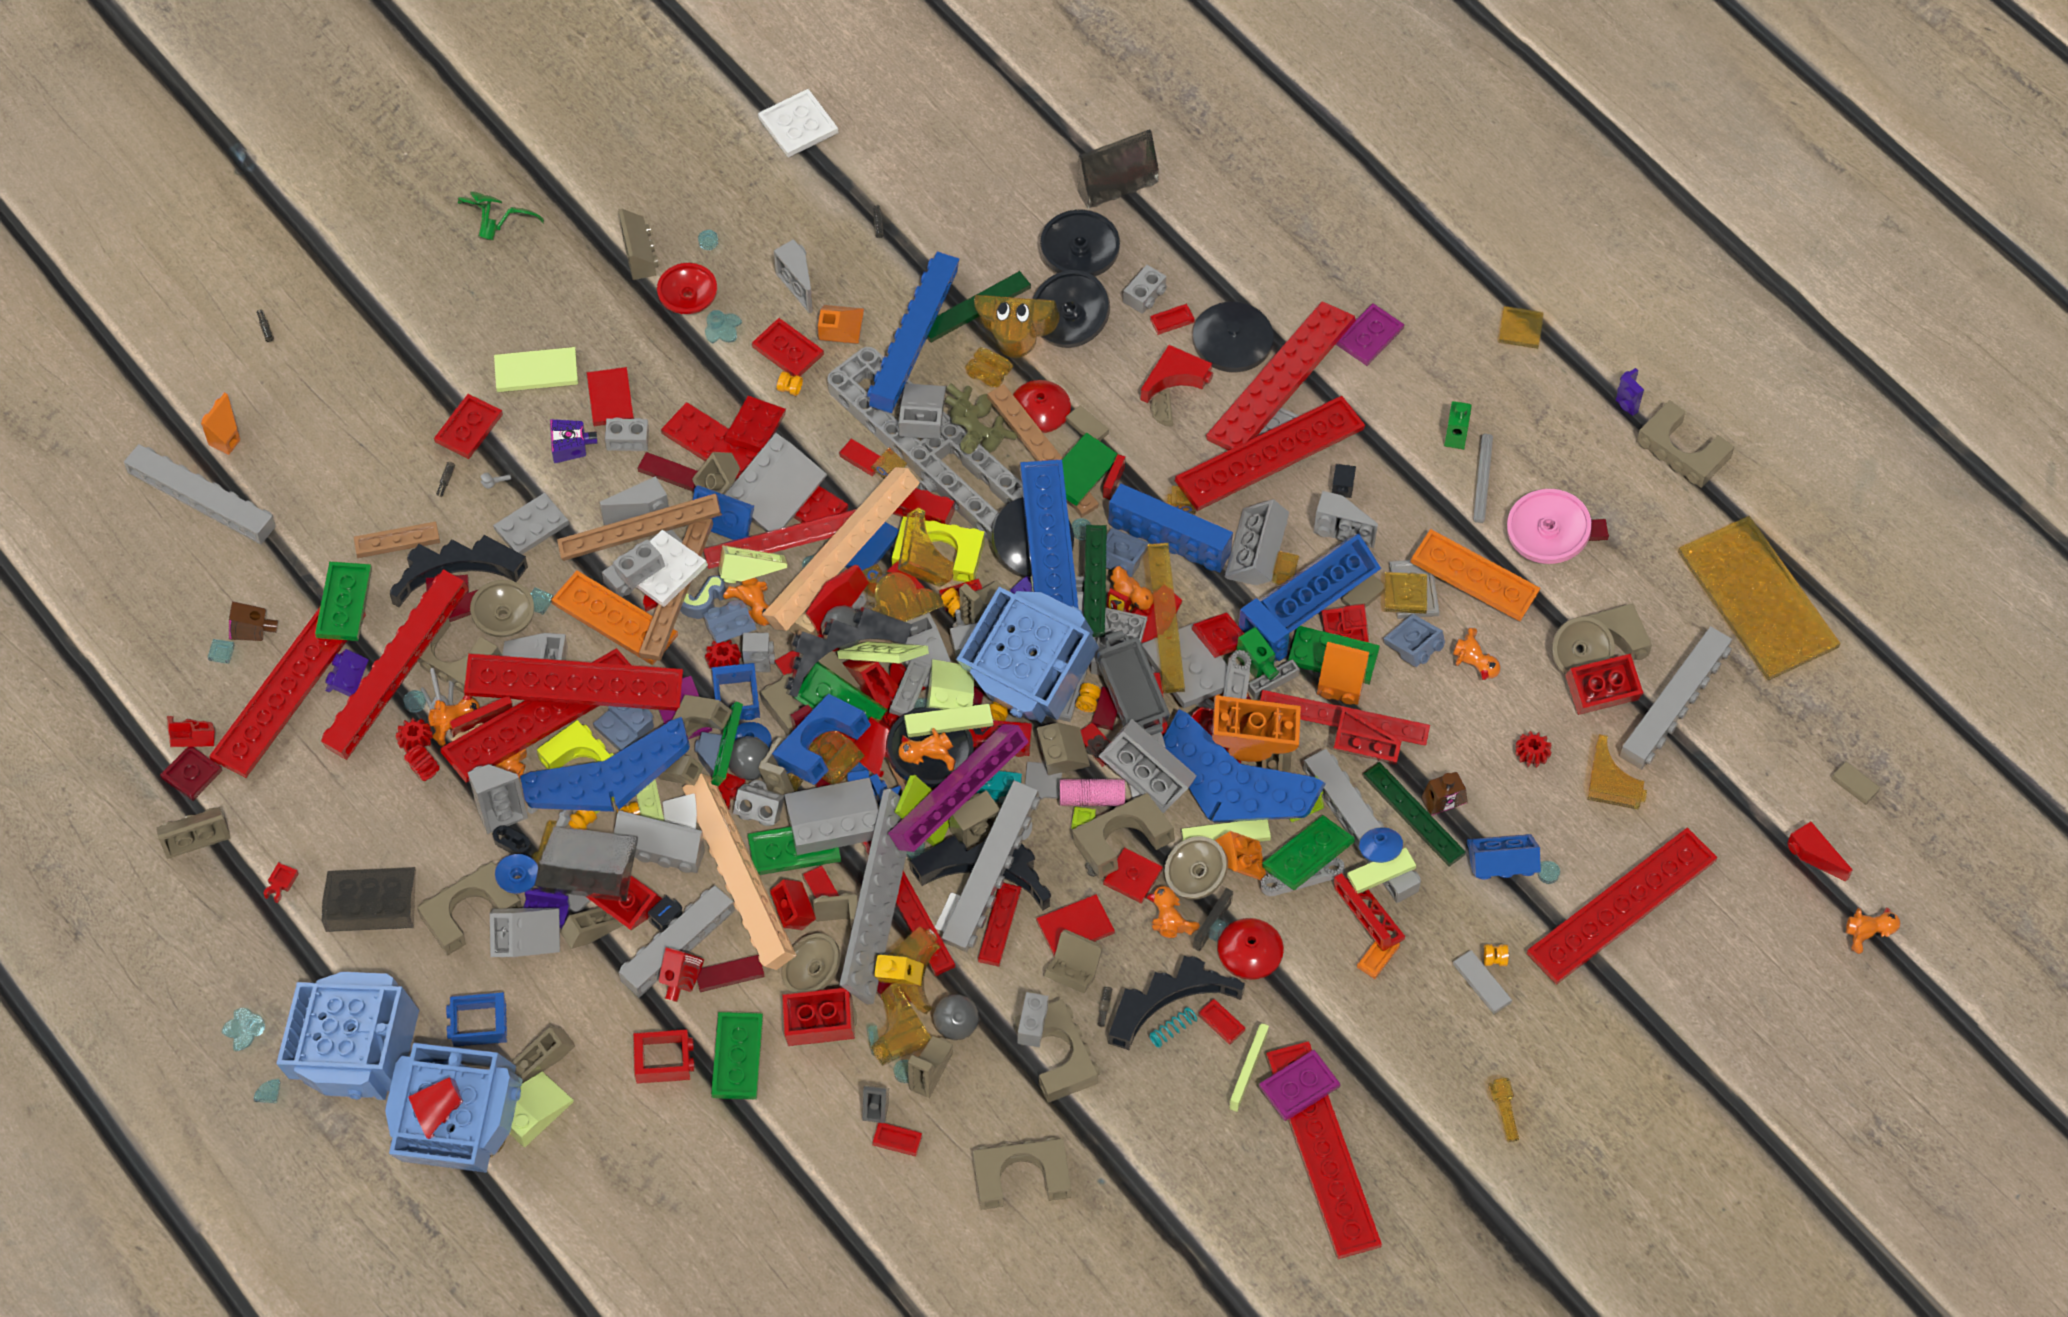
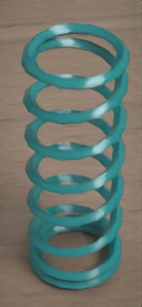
M1186 1007L1184 1013H1178V1018L1172 1017V1022L1166 1021L1165 1026L1161 1025L1159 1030H1154L1150 1033L1149 1037L1156 1047H1162V1041L1155 1032L1161 1034L1163 1040L1168 1042L1161 1031L1162 1027L1167 1030L1171 1038H1174L1173 1033L1168 1029L1167 1023L1173 1025L1175 1031L1180 1034L1173 1019L1178 1020L1182 1028L1186 1029L1185 1024L1180 1020V1014L1186 1018L1190 1025H1192V1022L1188 1016L1194 1022H1197V1016L1191 1008Z

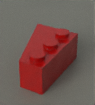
M1343 707L1334 751L1397 765L1402 741Z

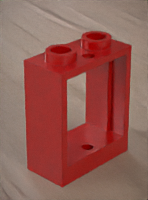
M688 1030L633 1033L636 1084L690 1080V1072H694V1058H690L689 1051H694L693 1037L689 1038ZM682 1042L683 1066L645 1069L644 1045Z

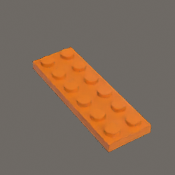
M1432 529L1429 530L1410 563L1520 622L1541 589Z
M576 570L551 599L552 604L641 658L639 652L653 616ZM675 629L672 630L665 651L678 636V631ZM641 658L644 661L651 664L652 666L657 661L652 659Z

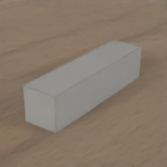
M1293 659L1277 667L1276 669L1279 673L1272 680H1269L1264 674L1248 683V691L1254 700L1261 697L1262 690L1272 691L1299 676L1300 669Z

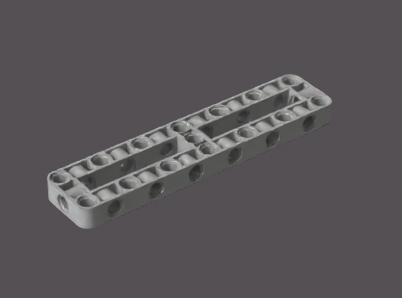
M864 347L831 371L827 377L830 395L922 480L924 476L933 480L932 483H935L937 486L935 492L941 497L946 496L953 500L955 510L974 528L984 531L985 538L992 543V527L999 513L941 460L949 453H953L967 470L978 480L981 479L990 487V491L1006 505L1015 499L1023 497L1022 482L980 444L971 454L964 453L960 448V443L967 432L958 424L952 423V418L944 411L941 439L924 438L920 441L916 437L899 436V421L889 412L869 406L870 397H867L868 393L858 384L863 379H872L874 381L877 371L882 370L881 363L884 357L876 349ZM909 379L906 384H913ZM904 389L897 402L900 406L902 402Z

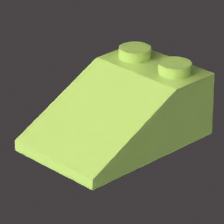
M722 545L718 571L720 577L724 579L723 581L736 583V581H745L787 568V561L784 555Z
M932 659L926 708L946 710L972 706L974 696V677L972 674L964 670L960 664Z
M543 1072L527 1080L520 1087L521 1096L516 1103L511 1132L509 1134L524 1148L574 1102L568 1094Z

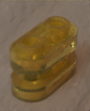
M984 347L978 348L974 354L975 359H971L965 367L967 374L971 378L979 379L989 387H999L1004 381V376H1007L1013 368L1008 359Z

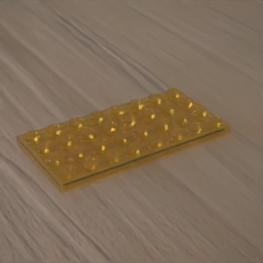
M1750 516L1679 548V555L1768 681L1840 647L1841 643Z

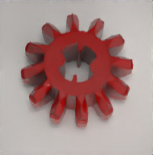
M731 639L720 643L713 641L712 646H707L705 660L708 662L709 669L740 665L741 652L739 651V646L732 644Z
M412 718L409 723L404 720V726H398V733H396L395 737L399 748H404L406 753L418 744L423 747L431 745L430 740L433 739V734L430 731V725L428 723L425 724L422 718L417 722Z
M1531 731L1527 735L1522 734L1520 740L1515 745V754L1520 757V763L1526 761L1527 767L1534 764L1536 768L1540 763L1545 765L1552 753L1551 742H1547V736L1540 737V732L1533 735Z
M418 744L412 747L404 756L406 763L422 781L426 782L440 770L434 757L422 745Z

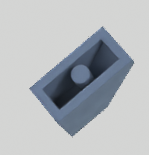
M702 732L700 740H696L695 752L698 753L699 762L712 777L722 735Z

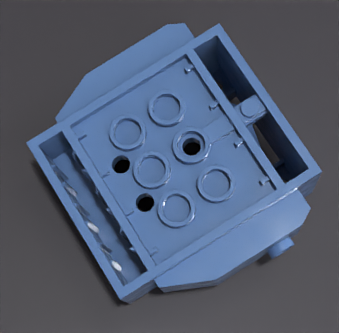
M998 587L956 660L964 670L972 674L990 700L1011 710L1010 713L1019 719L1023 716L1029 720H1036L1042 723L1046 715L1058 720L1099 646L1092 636V629L1082 615V611L1078 608L1070 607L1042 592L1016 591L1013 594ZM1012 627H1015V631L1013 633H1009V630ZM1000 646H1005L1003 651H998ZM1036 650L1037 654L1035 656H1031V652Z
M340 972L317 980L316 983L297 982L276 1064L289 1079L302 1080L305 1085L325 1096H344L356 1100L361 1099V1097H375L377 1100H385L387 1091H390L396 1062L401 1056H409L419 1009L403 987H400L393 977L385 973Z
M413 1043L410 1057L401 1056L395 1064L385 1112L390 1137H392L389 1154L407 1163L487 1173L490 1155L496 1154L511 1132L516 1103L521 1096L520 1087L523 1079L515 1074L516 1065L496 1052ZM463 1064L490 1067V1069L471 1068ZM450 1077L456 1081L463 1102L456 1110L451 1112L450 1118L445 1124L442 1122L434 1131V1137L427 1139L414 1113L409 1096ZM455 1125V1130L450 1132V1128Z

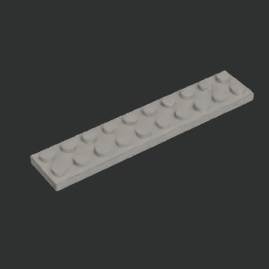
M891 789L883 790L840 981V986L867 1005L874 1004L879 982L875 978L877 956L885 955L907 851L898 850L888 834L903 820L895 813L901 797Z

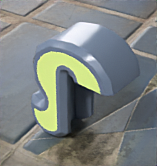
M718 575L709 576L696 598L686 594L680 612L690 618H704L703 613L715 607V598H718L720 601L724 599L723 595L726 591L724 579Z

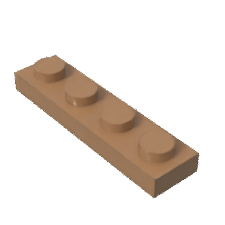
M435 521L354 536L357 558L416 548L418 544L423 546L440 543L437 522Z

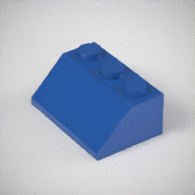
M1532 834L1467 839L1471 869L1476 878L1478 877L1483 880L1490 879L1491 876L1509 878L1514 874L1532 876L1534 873L1541 872L1540 847Z

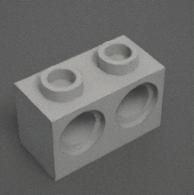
M1146 265L1123 291V303L1143 314L1147 308L1150 309L1154 305L1155 299L1159 295L1162 296L1166 291V276Z
M607 419L605 433L607 451H648V419Z
M648 539L637 544L633 549L619 556L613 562L618 576L630 589H633L665 567L662 555Z
M743 633L742 652L744 664L754 663L755 672H770L771 664H775L774 641H770L769 633Z
M743 784L738 789L733 814L739 815V818L744 820L753 819L759 821L764 826L775 825L780 820L785 796ZM744 800H749L752 808L747 807ZM765 806H769L773 814L768 813L765 810Z
M1026 992L1018 1029V1044L1040 1048L1048 1010V996Z

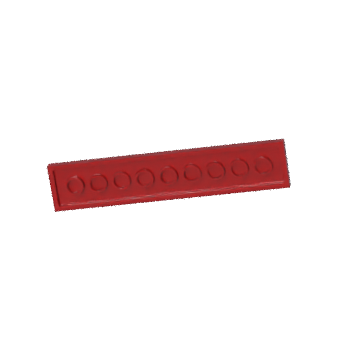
M1322 301L1206 434L1207 441L1230 450L1257 437L1356 321L1355 315Z
M1340 396L1175 476L1174 481L1196 511H1199L1364 430L1365 424L1346 399Z
M688 402L661 429V433L705 462L712 452L732 453L740 467L735 481L758 455L757 452L726 442L725 435L729 428ZM818 486L793 518L801 523L846 512L848 504Z
M320 607L209 755L213 762L247 778L331 664L335 655L339 653L348 641L316 638L315 632Z
M617 648L593 661V663L631 665ZM524 700L443 746L441 753L467 783L470 781L468 772L474 768L488 764L496 766L600 705Z
M468 653L464 696L489 698L509 696L510 699L677 711L680 708L683 669Z
M1687 827L1529 948L1526 954L1557 985L1717 861L1718 857Z
M1307 1041L1267 1052L1266 1058L1272 1075L1311 1052L1310 1042ZM1329 1095L1288 1120L1337 1259H1342L1381 1248L1382 1243Z

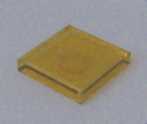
M1504 306L1498 343L1538 349L1544 312Z
M1385 572L1384 612L1426 614L1427 574Z

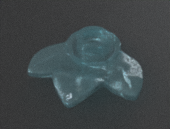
M719 310L711 311L706 319L708 326L705 329V336L707 340L712 344L719 339L724 342L736 341L737 332L735 327L739 326L742 320L732 313L724 314Z
M239 1008L234 1010V1019L225 1023L221 1033L226 1037L234 1038L233 1050L240 1051L252 1044L254 1036L262 1034L265 1028L264 1020L259 1015L252 1014L247 1008Z

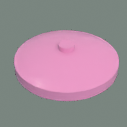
M1557 489L1533 491L1519 499L1512 507L1507 521L1508 537L1515 550L1531 561L1543 564L1561 563L1578 555L1587 545L1591 534L1590 514L1586 506L1577 497L1568 492Z

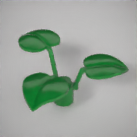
M470 191V194L474 199L458 197V204L467 202L475 204L482 209L479 237L494 240L496 230H500L501 225L510 213L530 214L544 224V219L539 214L528 209L511 207L497 225V220L489 218L491 202L502 204L501 200Z

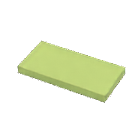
M575 347L494 355L497 392L578 384Z
M870 641L837 651L838 659L902 663L929 654L928 646Z

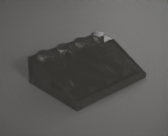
M1150 129L1078 156L1077 192L1087 209L1100 206L1102 203L1110 200H1116L1126 194L1135 193L1139 189L1151 187L1158 183L1159 180L1158 162Z
M554 826L538 866L535 886L547 892H560L563 894L626 902L638 837Z
M416 868L327 871L321 919L325 932L414 928Z

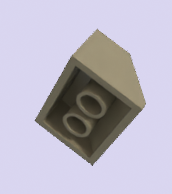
M618 209L632 279L656 276L655 268L659 267L657 255H652L655 248L653 239L649 240L648 236H651L649 224H645L644 217L625 209Z
M220 807L210 808L203 813L188 815L181 820L167 822L162 826L156 827L159 841L167 859L231 839Z

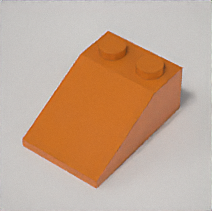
M1327 642L1317 695L1325 699L1340 700L1345 704L1358 705L1364 686L1369 652Z

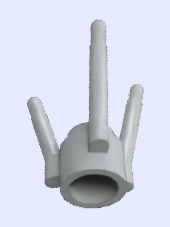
M431 668V677L436 695L433 698V702L425 688L421 687L420 689L430 710L435 709L434 705L437 700L444 701L446 705H453L454 683L449 681L448 699H446L445 696L440 695L435 669Z

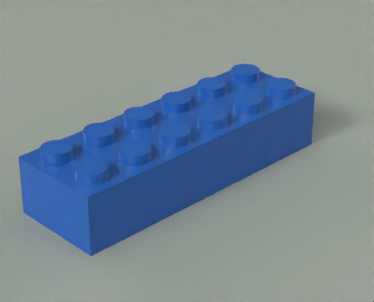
M1121 483L1109 502L1108 524L1113 528L1128 532L1136 538L1144 539L1151 545L1167 549L1172 554L1183 556L1190 562L1199 563L1208 570H1215L1220 573L1231 555L1233 532Z
M1356 534L1347 538L1259 601L1291 633L1382 568L1360 534Z

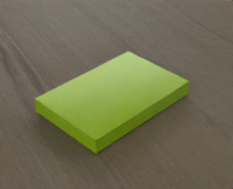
M911 775L895 809V813L904 819L932 790L916 775ZM950 818L926 840L933 847L943 841L950 825Z

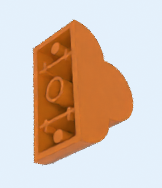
M1215 695L1212 739L1216 744L1229 748V754L1235 759L1246 762L1266 760L1271 757L1272 753L1283 754L1292 752L1299 746L1301 706Z

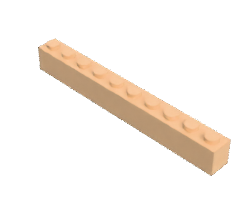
M895 467L762 615L775 630L787 631L815 600L825 583L838 575L920 484L908 468Z
M701 773L695 786L686 784L682 789L685 795L695 794L697 823H699L702 830L703 838L710 847L709 852L718 864L717 870L724 877L725 887L735 901L734 906L743 918L742 924L749 931L750 941L760 955L759 961L764 967L777 970L797 955L718 787L711 784L712 777Z

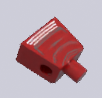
M666 947L659 976V983L668 985L665 999L678 1002L681 990L691 992L705 959Z

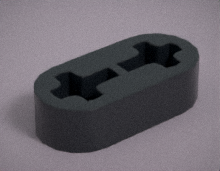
M504 825L494 829L493 840L495 845L511 854L527 856L530 853L531 843L528 837ZM504 834L507 835V838H508V839H506V838H504V837H503L501 840L499 839V835H501V836H503ZM523 843L525 844V848H523V847H521L520 849L517 848V844H518V845H522Z

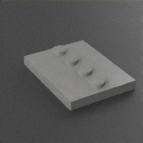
M1193 624L1141 644L1147 659L1157 673L1160 672V677L1183 708L1223 693L1228 665L1222 657L1214 658L1193 632Z

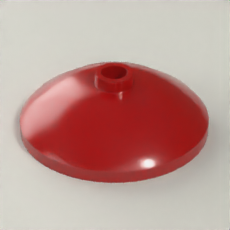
M680 263L668 268L660 276L657 284L658 298L672 312L679 314L697 313L706 309L714 301L717 295V281L713 273L700 264Z
M1030 381L1021 385L1013 393V396L1043 433L1051 432L1061 427L1066 422V416L1071 412V402L1067 392L1061 386L1051 381Z
M1244 918L1234 921L1223 930L1219 937L1217 950L1219 959L1228 972L1242 979L1256 980L1272 974L1278 968L1283 958L1284 945L1280 934L1272 925L1260 919ZM1253 940L1255 943L1249 944L1248 941Z

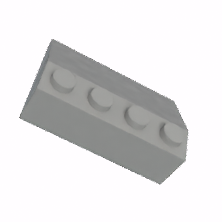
M775 433L725 495L754 505L752 522L767 532L785 527L827 477V474L794 445Z
M870 778L784 794L797 855L872 841L879 811Z

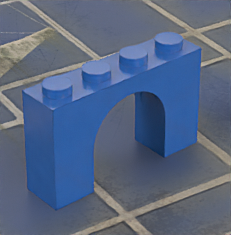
M828 694L777 747L772 755L780 767L815 785L828 772V768L821 756L808 750L812 741L819 735L829 731H839L858 740L871 724L864 711Z

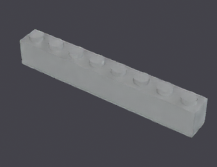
M138 444L124 461L126 470L130 475L260 545L276 527L273 515L269 511L257 508L251 501L240 499L234 492L223 490L217 483H210L202 475L194 474L185 466L173 463L167 456L162 457L156 454L150 447L145 448Z
M1710 626L1622 746L1621 758L1641 770L1646 763L1648 765L1651 764L1656 755L1654 753L1656 749H1661L1667 740L1665 738L1667 734H1672L1678 725L1676 723L1677 720L1685 717L1689 710L1687 708L1688 705L1696 702L1700 695L1698 693L1701 688L1705 689L1711 678L1709 676L1712 673L1716 674L1722 664L1720 661L1723 658L1727 659L1732 651L1730 647L1732 639Z
M1327 749L1304 760L1303 771L1305 774L1312 777L1317 776L1319 780L1326 783L1322 790V798L1345 831L1355 837L1354 844L1360 851L1359 842L1362 836L1369 830L1381 828L1384 825L1380 820H1376L1370 805L1364 803L1358 788L1352 786L1348 774L1340 769L1336 757L1333 754L1330 755ZM1411 870L1382 884L1394 901L1399 903L1419 892L1421 879L1416 871Z
M1015 780L1013 781L942 935L943 943L966 953L969 948L975 946L978 938L976 936L978 928H983L987 919L985 913L988 908H992L996 899L994 893L997 888L1000 889L1003 885L1005 869H1010L1014 860L1012 854L1015 849H1019L1023 837H1021L1024 829L1027 830L1030 826L1032 810H1037L1041 798H1039L1038 790Z

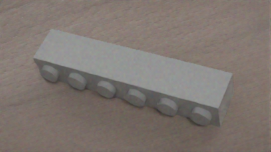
M713 886L710 890H705L695 904H690L679 918H675L669 923L665 931L656 934L647 947H642L637 952L635 958L621 966L619 971L620 981L638 998L641 997L659 980L666 947L688 954L735 911L733 901L716 886Z

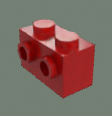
M783 879L770 890L783 928L804 930L816 920L803 882Z

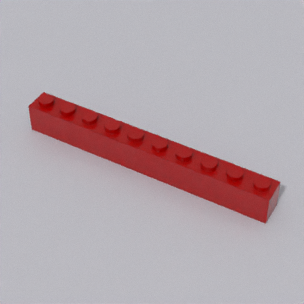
M444 569L434 578L433 585L422 595L418 606L411 610L408 620L398 628L395 638L386 645L380 659L373 663L370 673L361 680L359 688L348 698L344 709L338 712L332 726L323 733L321 742L326 749L345 760L349 758L469 590L462 579Z

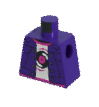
M550 420L554 463L585 457L586 445L598 444L597 431L585 432L582 421Z

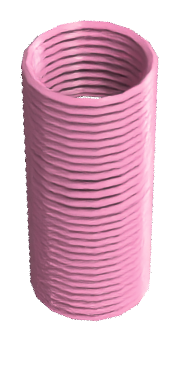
M1060 779V806H1082V800L1083 806L1086 807L1122 806L1125 804V780Z

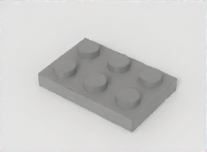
M543 493L493 526L494 530L509 548L524 554L568 526L569 521L550 498Z

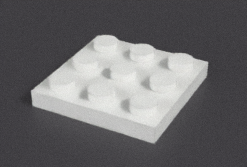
M809 89L758 113L759 120L787 157L838 133V127Z
M661 530L650 542L662 555L665 567L637 585L636 588L665 607L708 564L705 559L664 530Z

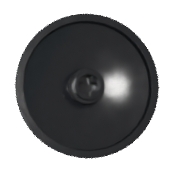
M1070 210L1058 214L1046 224L1041 234L1040 249L1044 261L1055 272L1079 270L1095 277L1107 271L1117 260L1120 250V237L1114 224L1105 216L1090 210Z
M1079 270L1063 271L1048 278L1037 289L1031 302V320L1038 334L1048 343L1062 348L1078 347L1093 340L1103 330L1110 314V299L1103 284L1093 275Z
M1223 302L1209 307L1198 317L1193 329V345L1199 357L1212 363L1213 368L1225 372H1243L1257 367L1268 357L1273 345V328L1268 318L1257 308L1242 302Z
M1021 497L1007 504L997 515L992 527V545L996 556L1009 571L1020 577L1025 578L1027 576L1031 578L1024 500ZM1069 520L1070 535H1071V544H1072V551H1073V546H1074V533H1073L1072 525H1071L1070 520Z
M919 708L912 710L904 715L939 711L943 709ZM903 715L894 723L889 732L887 741L889 762L895 772L907 782L911 775H916L929 788H936L953 771H949L946 763L941 759L923 756L924 762L915 764L905 762L900 758L898 751L902 744L901 739L903 735L917 742L933 735L908 737ZM969 729L945 732L954 746L948 750L949 755L956 761L954 770L973 753V738Z

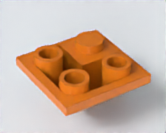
M824 305L820 310L818 322L819 340L859 344L864 308Z
M224 392L215 401L210 412L204 415L201 424L208 445L229 455L240 441V436L229 396Z
M1233 831L1215 839L1226 853L1228 868L1258 880L1264 878L1266 872L1262 867L1264 861L1260 841Z

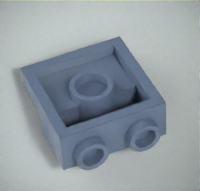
M1112 528L1107 534L1106 568L1114 570V568L1120 566L1127 571L1129 577H1132L1139 568L1140 561L1148 551L1150 543Z
M734 600L726 606L714 607L709 609L708 612L703 613L706 627L716 643L757 630L755 622L749 615L748 608L743 600Z
M1414 614L1410 615L1383 638L1385 645L1399 652L1401 659L1415 667L1421 663H1427L1430 655L1435 651H1441L1445 644L1443 630Z
M608 706L609 710L593 723V727L619 751L637 742L654 728L652 713L648 709L642 710L641 708Z

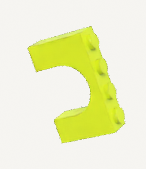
M903 516L892 555V566L898 561L909 572L913 573L920 549L928 543L940 541L950 544L957 552L953 568V580L964 583L975 580L985 543L984 531Z
M578 720L537 749L538 759L547 769L561 768L569 761L579 757H588L601 762L612 757L614 754H609L605 750L603 742L600 739L596 740L592 736L589 727L585 724L582 725Z

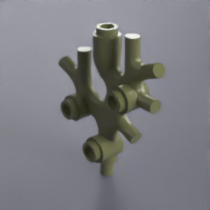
M952 383L947 386L946 390L955 397L947 395L944 401L952 406L950 410L951 421L967 429V434L960 443V448L964 453L971 454L974 452L981 441L982 447L991 453L996 451L1004 438L1016 440L1017 435L1003 427L1004 419L1002 416H997L992 428L984 426L978 420V418L987 416L991 411L992 403L987 398V394L980 395L976 405H972L969 401L972 393L971 386H965L963 392Z

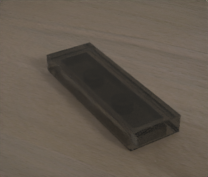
M1225 889L1193 939V948L1195 950H1202L1233 902L1232 890Z

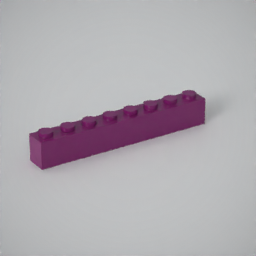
M1003 724L888 833L898 850L914 852L1028 743L1018 725Z

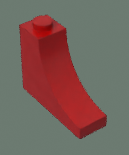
M1168 345L1142 386L1140 400L1148 403L1160 391L1174 386H1192L1203 389L1205 384H1209L1213 378L1212 363L1172 345Z
M850 659L844 662L843 665L860 685V690L887 709L882 720L889 726L887 715L890 713V707L896 695L879 662Z

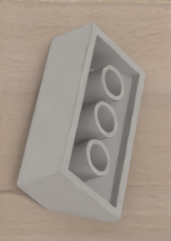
M1274 499L1243 508L1225 578L1252 585L1272 581L1289 516V511Z
M1133 719L1119 731L1099 755L1105 763L1142 795L1148 793L1163 813L1190 787L1197 776Z
M489 764L478 766L468 772L478 814L487 834L492 833L498 826H510L528 819L517 774Z
M618 811L612 842L614 853L621 857L637 858L645 863H657L665 868H678L685 873H698L705 853L702 831L623 811Z

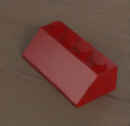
M591 845L564 880L630 930L648 919L647 912L662 900L659 895Z

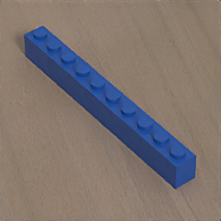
M938 251L934 259L930 258L927 266L928 272L923 273L921 278L922 284L917 286L914 294L915 299H911L909 303V312L903 315L902 327L896 330L894 337L896 340L889 345L888 357L884 356L882 360V370L877 371L875 375V385H871L868 390L867 397H870L869 406L893 413L905 383L912 372L956 277L959 258Z

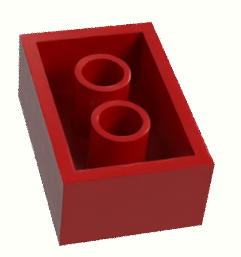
M1631 653L1570 668L1565 675L1578 715L1637 701L1644 693Z
M838 988L782 995L784 1035L788 1046L855 1039L853 998L846 989Z

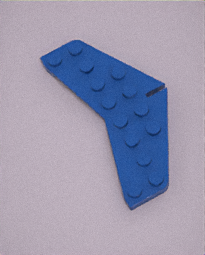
M1180 709L1163 737L1166 749L1197 775L1189 789L1210 821L1212 819L1214 823L1305 818L1310 814L1326 784L1312 776L1240 764L1227 750L1216 744L1212 736L1196 720Z
M679 717L669 721L605 761L534 771L521 775L520 778L526 803L530 808L614 812L611 798L614 797L618 810L621 809L689 750L690 743L683 718Z

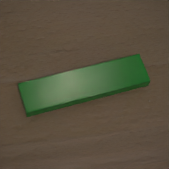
M737 701L729 708L732 710V713L723 729L711 784L719 786L726 779L743 704Z

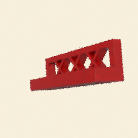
M1342 873L1334 877V889L1382 951L1405 940L1403 932L1369 889L1358 894L1351 886L1350 880L1346 879ZM1362 899L1369 900L1372 903L1371 908ZM1375 915L1383 917V924L1380 923ZM1387 930L1393 931L1397 936L1391 939Z

